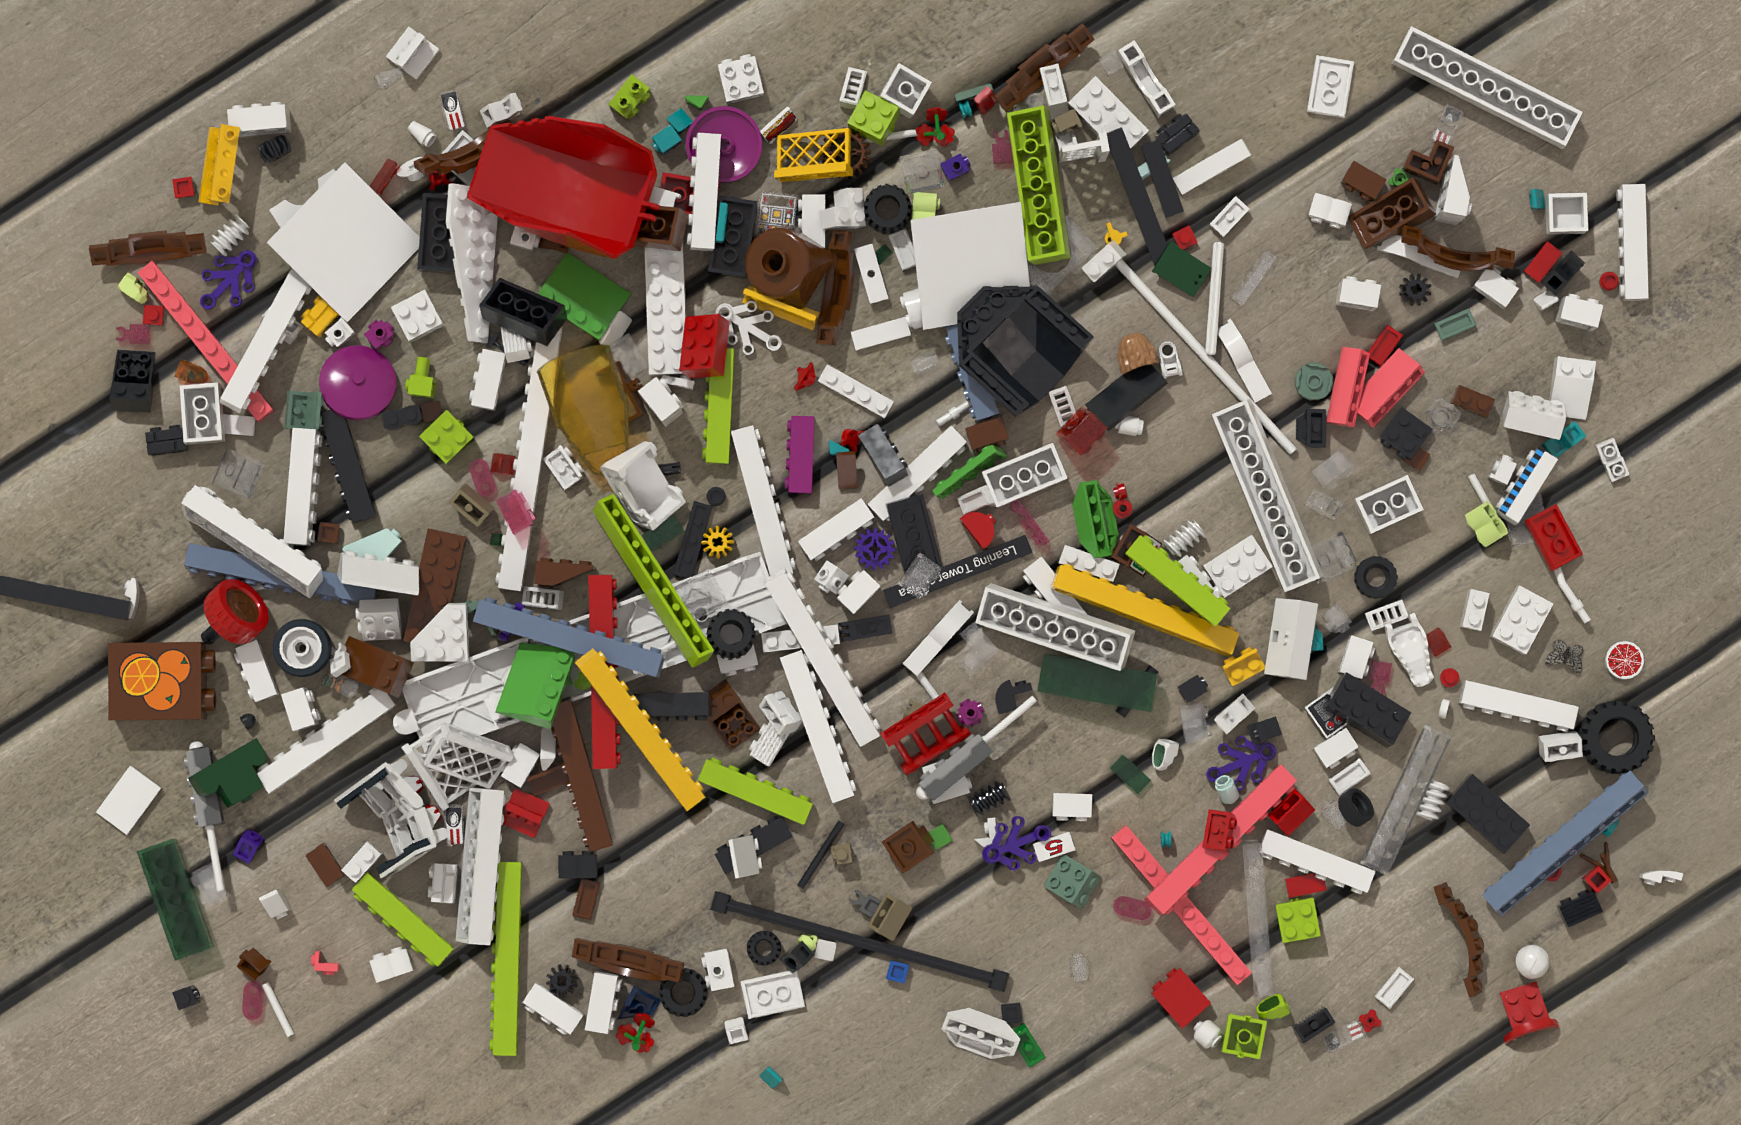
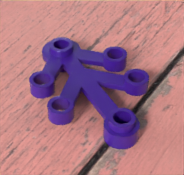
M245 250L236 257L219 255L215 258V264L218 267H224L226 264H238L233 270L211 271L206 269L202 272V278L208 282L213 279L225 278L211 294H205L201 297L200 304L204 309H213L216 306L217 298L230 284V304L234 307H239L242 304V299L239 297V275L243 270L245 276L243 290L247 293H252L255 290V285L252 283V268L257 264V256L250 250ZM246 257L251 258V262L248 264L244 261ZM219 258L224 259L222 265H219L217 262ZM206 272L211 273V277L209 279L205 278ZM247 284L252 285L251 290H246ZM234 298L239 299V303L236 305L233 304ZM207 299L212 300V304L210 306L206 305Z
M1238 736L1235 740L1238 747L1245 746L1256 751L1250 755L1230 748L1225 743L1220 744L1218 752L1221 755L1227 754L1238 760L1220 768L1210 767L1206 771L1207 779L1215 782L1223 774L1241 767L1234 783L1241 781L1242 787L1237 788V790H1242L1245 786L1244 781L1251 763L1259 759L1256 771L1251 773L1250 778L1255 783L1260 782L1267 761L1272 760L1276 756V748L1272 743L1252 744V741L1247 740L1246 737ZM1239 738H1243L1245 740V743L1243 745L1238 744ZM1222 745H1225L1227 747V751L1225 753H1222L1220 751V747ZM1265 748L1270 750L1269 755L1263 754ZM1213 770L1217 772L1215 778L1210 776V772ZM1255 773L1260 775V779L1257 781L1253 779Z
M1014 816L1012 818V829L1006 843L1001 846L999 845L1003 835L1008 831V826L1005 823L996 824V834L992 843L986 845L982 851L984 861L991 864L998 861L1013 871L1019 869L1020 863L1017 859H1009L1002 855L1005 852L1009 851L1023 858L1029 864H1033L1036 861L1035 853L1027 852L1019 847L1036 839L1046 841L1050 838L1051 831L1049 827L1039 825L1035 828L1034 832L1016 839L1020 828L1025 824V820L1021 816ZM1018 818L1020 819L1019 825L1016 824ZM1001 825L1004 827L1002 832L999 830ZM1039 830L1043 831L1042 836H1039ZM990 850H992L993 855L991 857H989ZM1030 854L1032 855L1031 861L1028 860ZM1013 861L1015 862L1014 868L1011 867Z

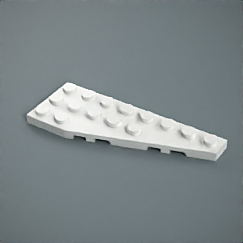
M452 183L448 187L446 226L450 230L451 239H449L450 246H453L455 258L453 259L457 285L461 289L462 298L460 301L465 311L466 318H464L467 339L470 342L488 343L489 321L482 319L479 305L491 290L493 284L498 216L466 198L470 186Z

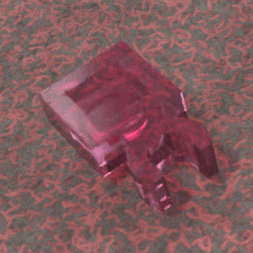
M995 130L993 136L997 144H992L993 164L1012 163L1011 143L1005 142L1008 138V131L1004 130V137L1000 138L997 136V130Z
M130 324V330L124 327L116 328L117 331L124 332L123 337L116 338L117 341L123 342L130 338V344H150L149 324Z
M1372 660L1369 679L1374 680V684L1371 685V688L1380 687L1381 694L1385 693L1383 682H1389L1392 663Z

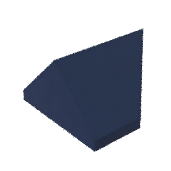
M634 986L618 1019L633 1018L637 1013L653 1016L660 1003V999Z

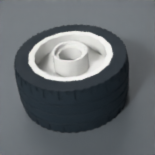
M307 619L292 620L283 625L274 637L273 655L275 661L283 671L290 675L298 677L312 676L320 672L327 665L331 656V639L327 631L314 621ZM304 644L306 646V650L304 652H301L300 646Z

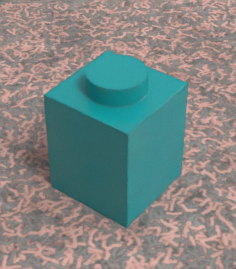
M671 124L652 137L654 141L652 146L657 153L661 151L663 155L682 143L681 138Z

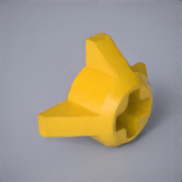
M1111 222L1106 223L1108 230L1104 238L1106 245L1113 240L1119 245L1122 238L1128 236L1127 232L1120 233L1117 230H1113Z

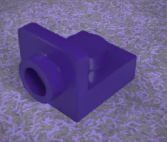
M246 830L240 838L233 855L250 864L264 838L257 832Z

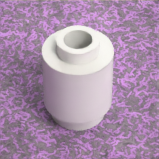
M1127 416L1114 429H1117V433L1141 435L1144 421L1139 420V417Z

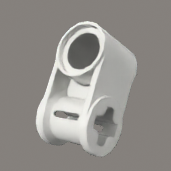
M1172 342L1162 343L1158 348L1162 376L1165 379L1174 375L1182 376L1181 364L1175 345ZM1165 345L1172 348V353L1169 356L1164 355L1162 352V348Z

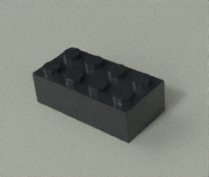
M423 193L417 265L419 272L455 274L453 259L455 258L453 246H450L449 239H451L450 230L446 226L447 194Z
M719 196L714 250L710 254L709 274L747 279L745 257L753 240L758 201ZM720 202L727 203L728 214L724 242L716 243Z
M502 278L497 280L479 305L482 319L545 346L549 345L567 320L565 305Z
M1347 672L1340 675L1322 707L1386 748L1394 745L1412 713Z
M1468 774L1444 802L1503 854L1510 849L1530 826L1526 820L1473 774Z

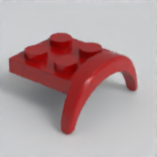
M1537 981L1500 992L1499 995L1512 1029L1511 1032L1505 1035V1043H1509L1532 1032L1559 1027L1557 1020L1549 1018Z

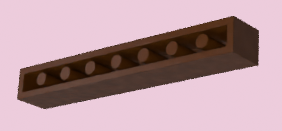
M571 696L566 697L560 702L551 731L553 738L558 739L559 745H556L558 755L563 756L564 763L561 765L564 775L568 774L570 780L567 782L569 793L573 792L575 799L572 800L574 810L579 811L580 817L577 820L580 829H584L585 836H582L584 845L589 847L590 852L613 846V841Z

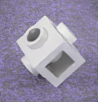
M826 561L814 580L820 583L818 587L826 593L831 591L837 594L849 575L829 561Z

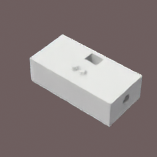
M1276 598L1264 674L1285 678L1307 679L1318 607L1317 603Z

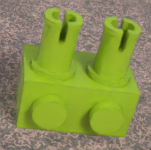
M631 74L608 105L624 119H633L639 111L638 106L641 103L645 104L650 98L651 94L649 92L651 90Z
M417 357L415 374L410 375V379H406L405 390H407L411 397L433 400L435 398L437 381L433 377H428L430 368L429 358Z

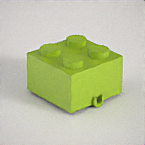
M865 90L847 122L848 128H852L854 133L859 132L860 136H865L866 139L883 146L889 134H892L895 129L894 125L900 116V109L898 106Z
M448 410L441 414L419 436L430 447L429 449L434 454L436 453L446 464L474 438L464 427V424L457 420Z
M1314 897L1300 900L1294 898L1290 899L1291 901L1276 904L1283 943L1321 936Z
M1227 1013L1220 1051L1237 1055L1239 1058L1250 1057L1260 1059L1267 1021L1252 1018V1016L1248 1015L1242 1016Z

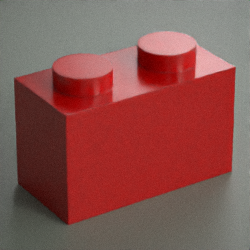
M1294 789L1267 816L1289 837L1315 809L1303 795Z

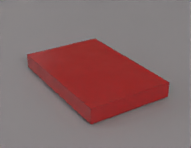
M1557 504L1524 520L1551 572L1583 555Z

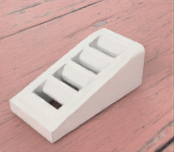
M848 67L839 100L840 107L855 110L861 99L867 71ZM851 75L861 77V80L853 79L850 77ZM849 83L859 85V87L851 86ZM847 91L855 92L857 95L847 93Z
M1067 386L1048 392L1061 429L1079 423ZM1065 394V397L1055 400V396ZM1067 400L1068 404L1060 407L1057 406L1058 403H1061L1063 401ZM1067 408H1070L1071 410L1064 414H1060L1059 412ZM1073 415V419L1063 422L1062 418Z
M523 587V605L562 610L564 591ZM530 591H533L532 602H529ZM538 592H541L540 603H537ZM546 593H549L548 604H545Z
M1403 600L1365 613L1371 631L1384 627V624H1393L1409 618ZM1394 606H1398L1401 614L1400 617H1398ZM1389 608L1394 618L1392 620L1390 619L1387 609ZM1381 611H1383L1387 622L1383 623L1380 615ZM1373 614H1376L1379 625L1375 624Z

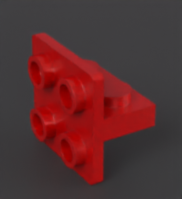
M515 788L504 808L503 825L535 838L550 803Z

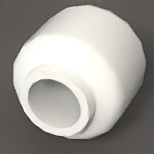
M1211 1020L1199 1021L1193 1028L1195 1030L1194 1039L1204 1048H1214L1222 1039L1221 1029Z

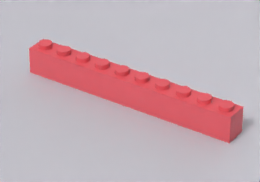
M151 261L137 273L228 384L238 364L159 266ZM258 389L256 393L252 392L249 399H251V402L247 409L261 423L275 410Z
M1282 764L1278 765L1231 812L1237 818V827L1233 830L1232 835L1234 838L1233 848L1242 841L1240 837L1244 833L1248 835L1255 828L1253 824L1257 820L1261 822L1269 814L1267 810L1271 806L1275 808L1282 801L1280 797L1284 793L1288 795L1295 788L1293 784L1297 780ZM1202 840L1144 900L1159 916L1164 913L1168 915L1175 908L1173 904L1177 900L1181 902L1188 895L1186 891L1191 886L1195 888L1202 881L1200 877L1204 873L1208 875L1215 868L1213 864L1217 860L1221 862L1229 853L1204 849L1202 847Z
M1127 825L1123 826L1111 837L1153 888L1168 875ZM1187 896L1181 902L1177 900L1173 904L1175 906L1173 909L1174 913L1236 985L1252 973Z

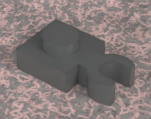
M855 890L854 892L859 895V899L854 901L850 898L849 901L852 904H860L859 911L873 917L881 900L869 893L865 898L861 891Z

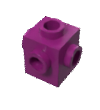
M382 320L372 322L368 326L369 330L364 333V336L377 350L383 346L385 348L394 341L393 337H395L393 326L388 321L384 323Z
M970 699L959 703L960 708L957 709L959 713L956 716L961 724L965 723L966 726L970 724L973 727L981 723L980 718L983 717L982 713L985 711L980 702L976 703L975 700L970 701ZM968 709L974 710L973 716L967 715Z

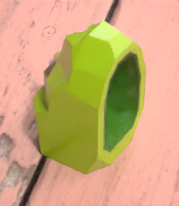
M1273 994L1261 1001L1256 1007V1013L1262 1019L1272 1020L1277 1017L1281 1019L1291 1013L1289 1005L1282 994Z

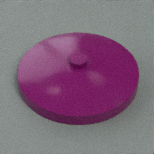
M729 106L708 109L693 121L688 130L686 152L690 163L692 157H695L696 149H692L693 137L696 138L697 133L721 134L718 182L731 183L743 179L753 171L760 160L762 153L760 130L755 121L740 109Z
M348 346L334 352L325 361L319 376V389L325 404L335 414L350 420H366L381 414L390 405L395 395L396 375L389 360L379 351L366 346Z

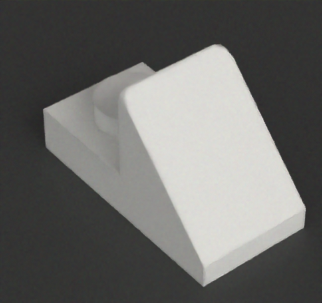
M995 817L987 818V822H984L985 834H989V837L974 839L983 847L991 844L996 834Z

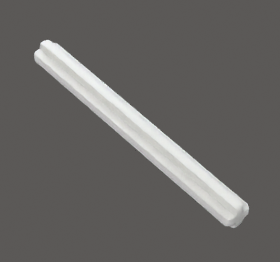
M1214 242L1205 350L1207 355L1216 354L1224 244L1221 242Z

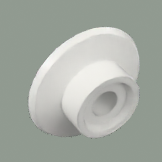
M416 157L404 163L397 170V175L407 177L409 181H416L422 178L424 174L414 168L413 162L422 157Z

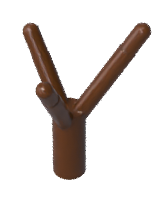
M1607 842L1604 843L1605 857L1603 853L1600 854L1603 865L1582 853L1580 854L1581 858L1603 869L1612 880L1611 884L1618 881L1610 867Z

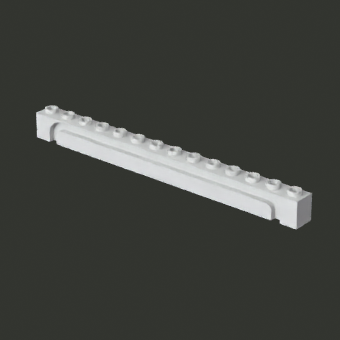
M563 327L560 328L548 346L536 342L535 346L532 345L531 357H534L533 365L529 364L528 376H531L530 384L526 383L525 395H528L527 402H523L522 413L525 416L524 421H520L519 432L522 433L521 440H517L516 451L519 452L518 459H514L513 470H516L515 478L511 479L510 484L513 494L512 497L508 498L507 508H510L509 516L505 517L504 527H507L506 535L502 536L501 546H504V552L499 555L498 565H501L500 573L497 572L495 581L499 589L519 592L523 590Z

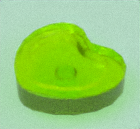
M580 671L574 685L579 690H587L591 688V684Z

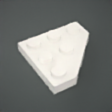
M448 603L410 642L411 661H469L467 603Z

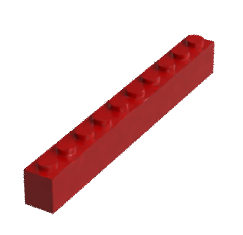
M588 575L590 632L595 633V630L607 633L606 637L613 639L615 636L614 629H618V618L614 617V610H617V598H614V590H617V579H613V575ZM605 662L608 668L610 666H612L614 669L619 668L618 665ZM591 685L593 769L618 768V764H621V753H617V745H621L620 733H617V726H620V723Z

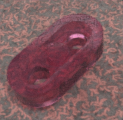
M476 459L470 464V473L477 492L487 497L494 493L496 488L488 463L482 459ZM477 465L482 466L483 469L481 472L476 471ZM484 483L489 485L487 490L482 489Z
M1126 896L1116 898L1113 903V908L1117 914L1138 920L1147 919L1152 912L1151 906L1146 901ZM1122 902H1125L1127 904V907L1124 910L1120 908V904ZM1140 907L1145 908L1146 911L1144 914H1140L1138 912V909Z
M257 981L247 983L243 989L242 1012L244 1017L249 1020L259 1018L263 1011L264 989ZM252 987L256 989V994L254 995L250 993V988ZM250 1007L255 1008L254 1014L249 1013Z

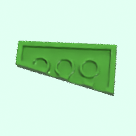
M988 445L981 450L977 457L967 460L966 465L961 469L954 470L948 479L937 483L936 488L932 491L936 497L944 499L964 485L963 481L975 479L978 477L980 470L990 469L995 466L994 461L1000 457L1004 460L1009 456L1005 450L994 445Z

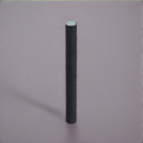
M838 820L797 885L804 889L845 825Z

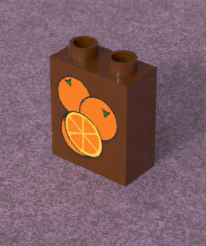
M204 642L108 643V720H207V712L216 710L215 688H207V673H215L216 670L215 650H206Z

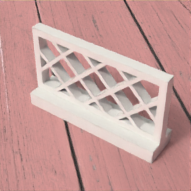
M1098 133L1096 141L1062 146L1059 154V163L1097 156L1098 162L1106 161L1110 151L1107 133Z
M444 722L440 728L442 733L423 764L426 767L490 789L501 772L502 766L507 761L511 762L514 755L508 745ZM444 740L452 743V746L441 749V744ZM467 747L469 751L458 755L456 749ZM454 750L456 756L445 760L443 754ZM484 753V758L474 761V754ZM442 756L443 761L431 762L433 757ZM471 757L472 762L461 765L460 759ZM500 759L497 765L490 766V760ZM458 761L459 767L453 769L447 767V764ZM487 762L488 768L480 771L477 770L476 765ZM474 767L475 773L464 774L463 770ZM490 772L491 776L487 782L480 779L481 775Z
M441 724L410 746L407 743L401 748L436 803L444 811L449 808L448 804L467 792L469 787L473 788L477 784L471 782L461 784L462 779L458 778L457 783L448 782L449 774H446L444 782L437 781V774L440 771L424 766L422 757L426 759L432 746L435 744V736L442 732L440 729L442 727ZM444 740L441 744V749L452 746V743L450 741L447 743V740ZM423 744L428 745L426 753L418 752L417 748ZM454 750L451 757L456 756ZM441 755L433 757L437 759V762L443 760ZM464 758L460 759L462 765L467 764ZM454 762L449 763L448 768L452 769ZM470 768L466 769L467 772H465V770H463V771H464V774H467V775L473 773ZM447 786L455 787L454 793L447 797L445 794Z

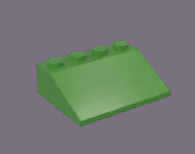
M568 252L538 293L565 305L567 321L598 341L618 311L622 310L632 295Z
M520 643L495 713L551 730L574 666L575 652L555 646Z

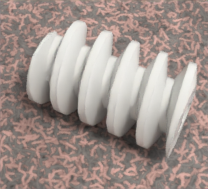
M234 214L236 221L228 220L230 226L223 225L224 232L219 229L217 230L219 237L212 235L214 242L211 243L224 256H227L225 249L233 250L231 243L236 246L238 245L236 238L243 240L242 233L249 235L247 228L250 227L237 214Z
M1192 519L1194 523L1189 520L1186 522L1188 528L1182 525L1180 527L1181 532L1174 531L1176 537L1169 535L1170 542L1162 541L1174 558L1175 554L1179 557L1182 556L1180 550L1188 552L1187 545L1193 548V540L1199 543V535L1203 538L1206 537L1194 519Z
M1430 779L1433 783L1426 784L1430 790H1424L1423 792L1427 797H1421L1420 799L1424 805L1417 806L1421 812H1415V815L1432 821L1433 819H1439L1435 812H1442L1438 805L1445 804L1441 798L1448 797L1444 791H1450V788L1443 783Z

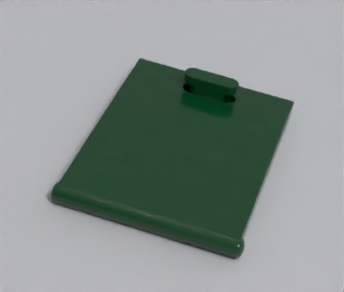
M1170 241L1152 272L1194 297L1210 272L1211 267Z

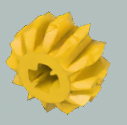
M716 526V533L709 528L708 530L711 535L703 534L708 541H702V545H709L703 549L704 552L711 549L709 556L712 557L714 552H716L717 559H720V552L725 557L728 556L725 549L733 550L727 546L728 544H734V540H727L732 536V533H728L725 536L727 528H723L721 533H719V526ZM719 537L722 538L721 542H723V545L714 547L715 543H713V540Z

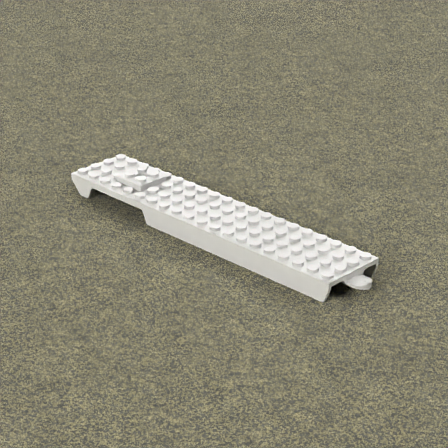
M761 552L739 558L723 566L672 584L706 638L707 628L711 619L718 612H724L725 609H730V611L738 609V612L741 613L743 611L747 617L749 616L751 622L755 625L756 635L787 624L782 612L765 585V579L770 576ZM645 594L617 603L614 617L618 618V629H614L615 636L625 638V643L632 644V641L643 644V648L650 650V647L659 648L674 640ZM699 608L706 609L708 613L707 618L703 621H699L695 616V612ZM589 614L568 621L570 622L569 626L576 628L577 624L588 627L590 632ZM728 624L720 630V638L727 644H734L742 639V632L735 625ZM524 637L469 657L468 662L458 661L406 680L402 691L408 709L400 711L395 715L393 719L395 730L400 734L417 732L420 739L445 722L483 736L521 722V720L511 717L500 722L492 721L484 699H487V694L491 692L503 691V674L512 666L520 643L552 645ZM679 647L664 653L666 657L662 670L687 661ZM575 653V661L583 655ZM574 663L570 674L573 685L571 687L566 686L562 697L563 699L571 696L572 703L591 696V684ZM621 666L615 668L619 675V682L623 680L624 683L648 675ZM441 733L435 736L434 742L437 741ZM423 744L422 747L424 753H426L428 745Z

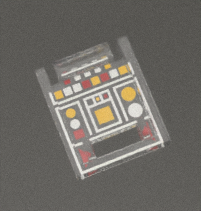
M760 191L755 237L760 234V230L764 232L784 224H790L795 228L798 195ZM769 197L788 199L787 206L768 204Z

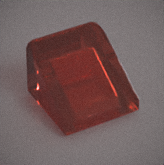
M493 453L490 471L513 475V464L516 456Z
M1436 628L1426 635L1428 647L1435 657L1451 648L1449 641L1440 628Z

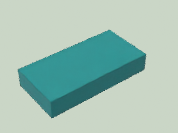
M720 202L716 243L724 242L728 214L727 203Z

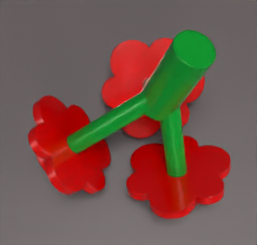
M940 107L928 109L926 111V119L931 120L935 124L936 129L933 131V128L928 127L927 124L917 127V141L921 142L923 146H927L929 142L933 141V136H935V141L939 142L940 146L945 147L948 143L954 141L953 136L955 135L953 128H949L946 124L940 127L939 124L940 121L946 119L947 110Z
M637 1013L633 1020L640 1026L638 1033L636 1034V1029L628 1023L618 1027L616 1038L621 1045L633 1041L632 1049L634 1051L648 1053L650 1047H653L655 1042L653 1038H650V1033L646 1032L644 1034L642 1031L644 1027L651 1028L655 1021L647 1014Z

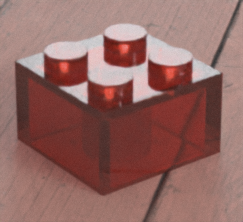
M1080 407L1055 435L1070 450L1082 455L1092 448L1091 445L1096 440L1103 437L1107 427L1091 411Z

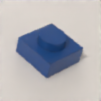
M890 960L886 979L905 984L909 964Z

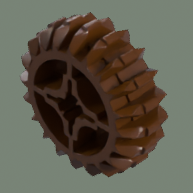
M851 128V140L855 141L861 149L851 148L850 159L861 156L859 162L852 167V177L855 178L856 174L854 171L857 170L859 174H862L860 167L867 168L864 161L870 162V158L865 155H870L871 150H865V148L870 146L869 143H862L866 140V137L863 136L859 139L860 133L857 132L853 135L854 130ZM839 134L834 141L842 139L843 143L845 134ZM827 138L823 139L825 143L829 140ZM833 142L826 149L830 156L835 152V150L830 151L831 146L834 144ZM824 152L821 154V157L826 158L822 159L821 163L824 164L829 158ZM840 153L835 157L845 162V158Z

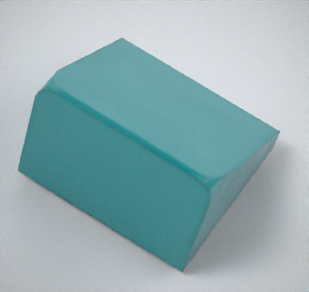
M682 108L666 118L678 134H681L693 123Z
M1530 190L1531 210L1544 209L1543 190Z
M829 440L831 456H836V452H849V449Z
M768 1066L760 1074V1078L772 1089L782 1081V1077L771 1066Z

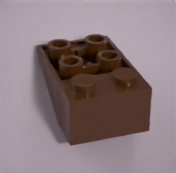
M541 558V561H536L534 584L537 586L557 587L596 570V567L590 561H579V564H573V561L560 559V563L553 562L554 560L551 558Z
M726 679L708 691L712 694V718H707V720L730 751L760 731V726Z

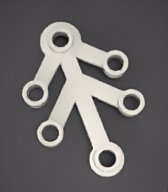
M751 300L746 304L735 307L723 303L717 307L716 314H720L730 321L728 344L734 345L738 342V336L733 331V322L739 326L743 342L742 350L746 355L752 354L755 350L754 345L750 342L748 332L765 341L767 348L772 351H776L782 346V340L779 336H770L752 325L763 321H772L774 318L772 311L767 310L763 314L742 319L736 314L745 311H756L758 305L755 301ZM749 303L755 305L754 310L748 308ZM724 309H727L729 311L728 316H724L722 314V311ZM765 313L771 314L770 320L765 318ZM731 335L736 338L734 343L729 341ZM772 339L778 341L777 346L771 344ZM747 345L751 346V352H746L745 347Z

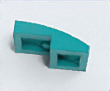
M1576 421L1563 429L1560 440L1550 438L1542 444V447L1546 452L1557 458L1585 438L1586 435Z

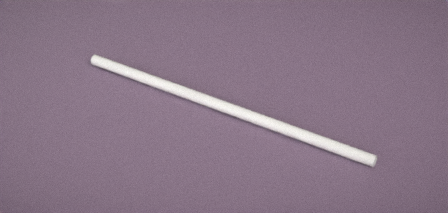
M1121 259L1115 266L1241 402L1251 399L1211 355L1205 353L1206 349ZM1252 400L1261 424L1289 455L1292 454L1297 448Z

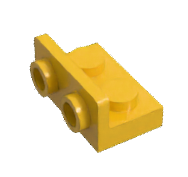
M1248 647L1240 652L1241 656L1235 659L1232 656L1223 661L1225 665L1221 666L1232 687L1265 669V665L1256 648L1251 649V647Z

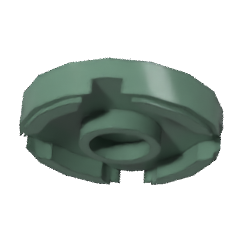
M1308 363L1302 366L1295 377L1297 392L1303 398L1310 401L1325 398L1333 386V376L1330 370L1320 363Z

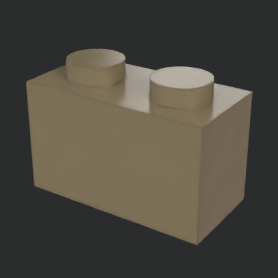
M466 483L448 502L477 527L495 508Z
M886 893L868 927L894 941L912 907Z

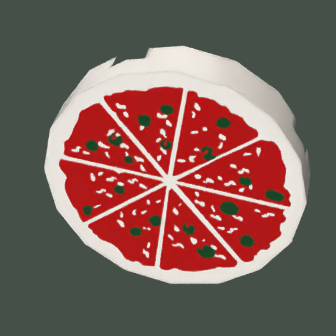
M1622 641L1615 643L1608 649L1605 656L1607 670L1619 679L1633 678L1643 668V653L1632 642Z

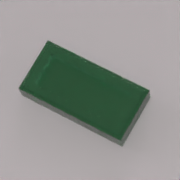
M1123 754L1110 767L1137 794L1151 781Z

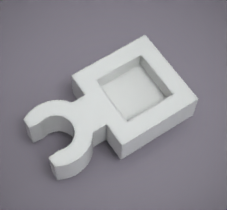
M662 375V379L667 385L690 390L694 388L695 381H692L685 375H680V378Z
M338 643V650L333 647L331 650V654L334 657L329 660L331 674L335 677L351 668L349 654L346 652V646L342 643Z

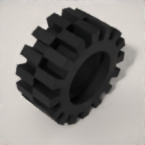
M759 931L754 933L747 943L748 957L757 965H770L780 956L781 942L772 932ZM760 941H768L771 944L772 950L766 956L760 955L756 950L757 944Z

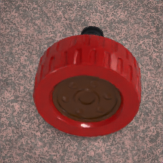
M227 579L222 581L204 600V613L210 626L201 633V639L207 645H212L220 637L235 644L249 643L268 624L269 613L265 602L251 586L240 580Z

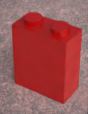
M1173 968L1166 974L1168 978L1164 982L1158 981L1152 987L1153 991L1151 994L1183 1029L1207 1008L1211 1002L1181 968L1177 970Z

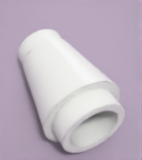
M415 121L411 122L408 126V131L422 146L430 147L436 140L437 135L434 134V130Z

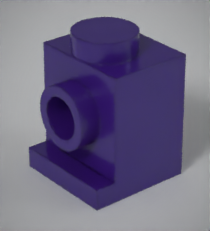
M961 153L940 163V167L948 182L968 173V167L971 166L966 156L962 157ZM959 163L960 168L954 169L953 164Z

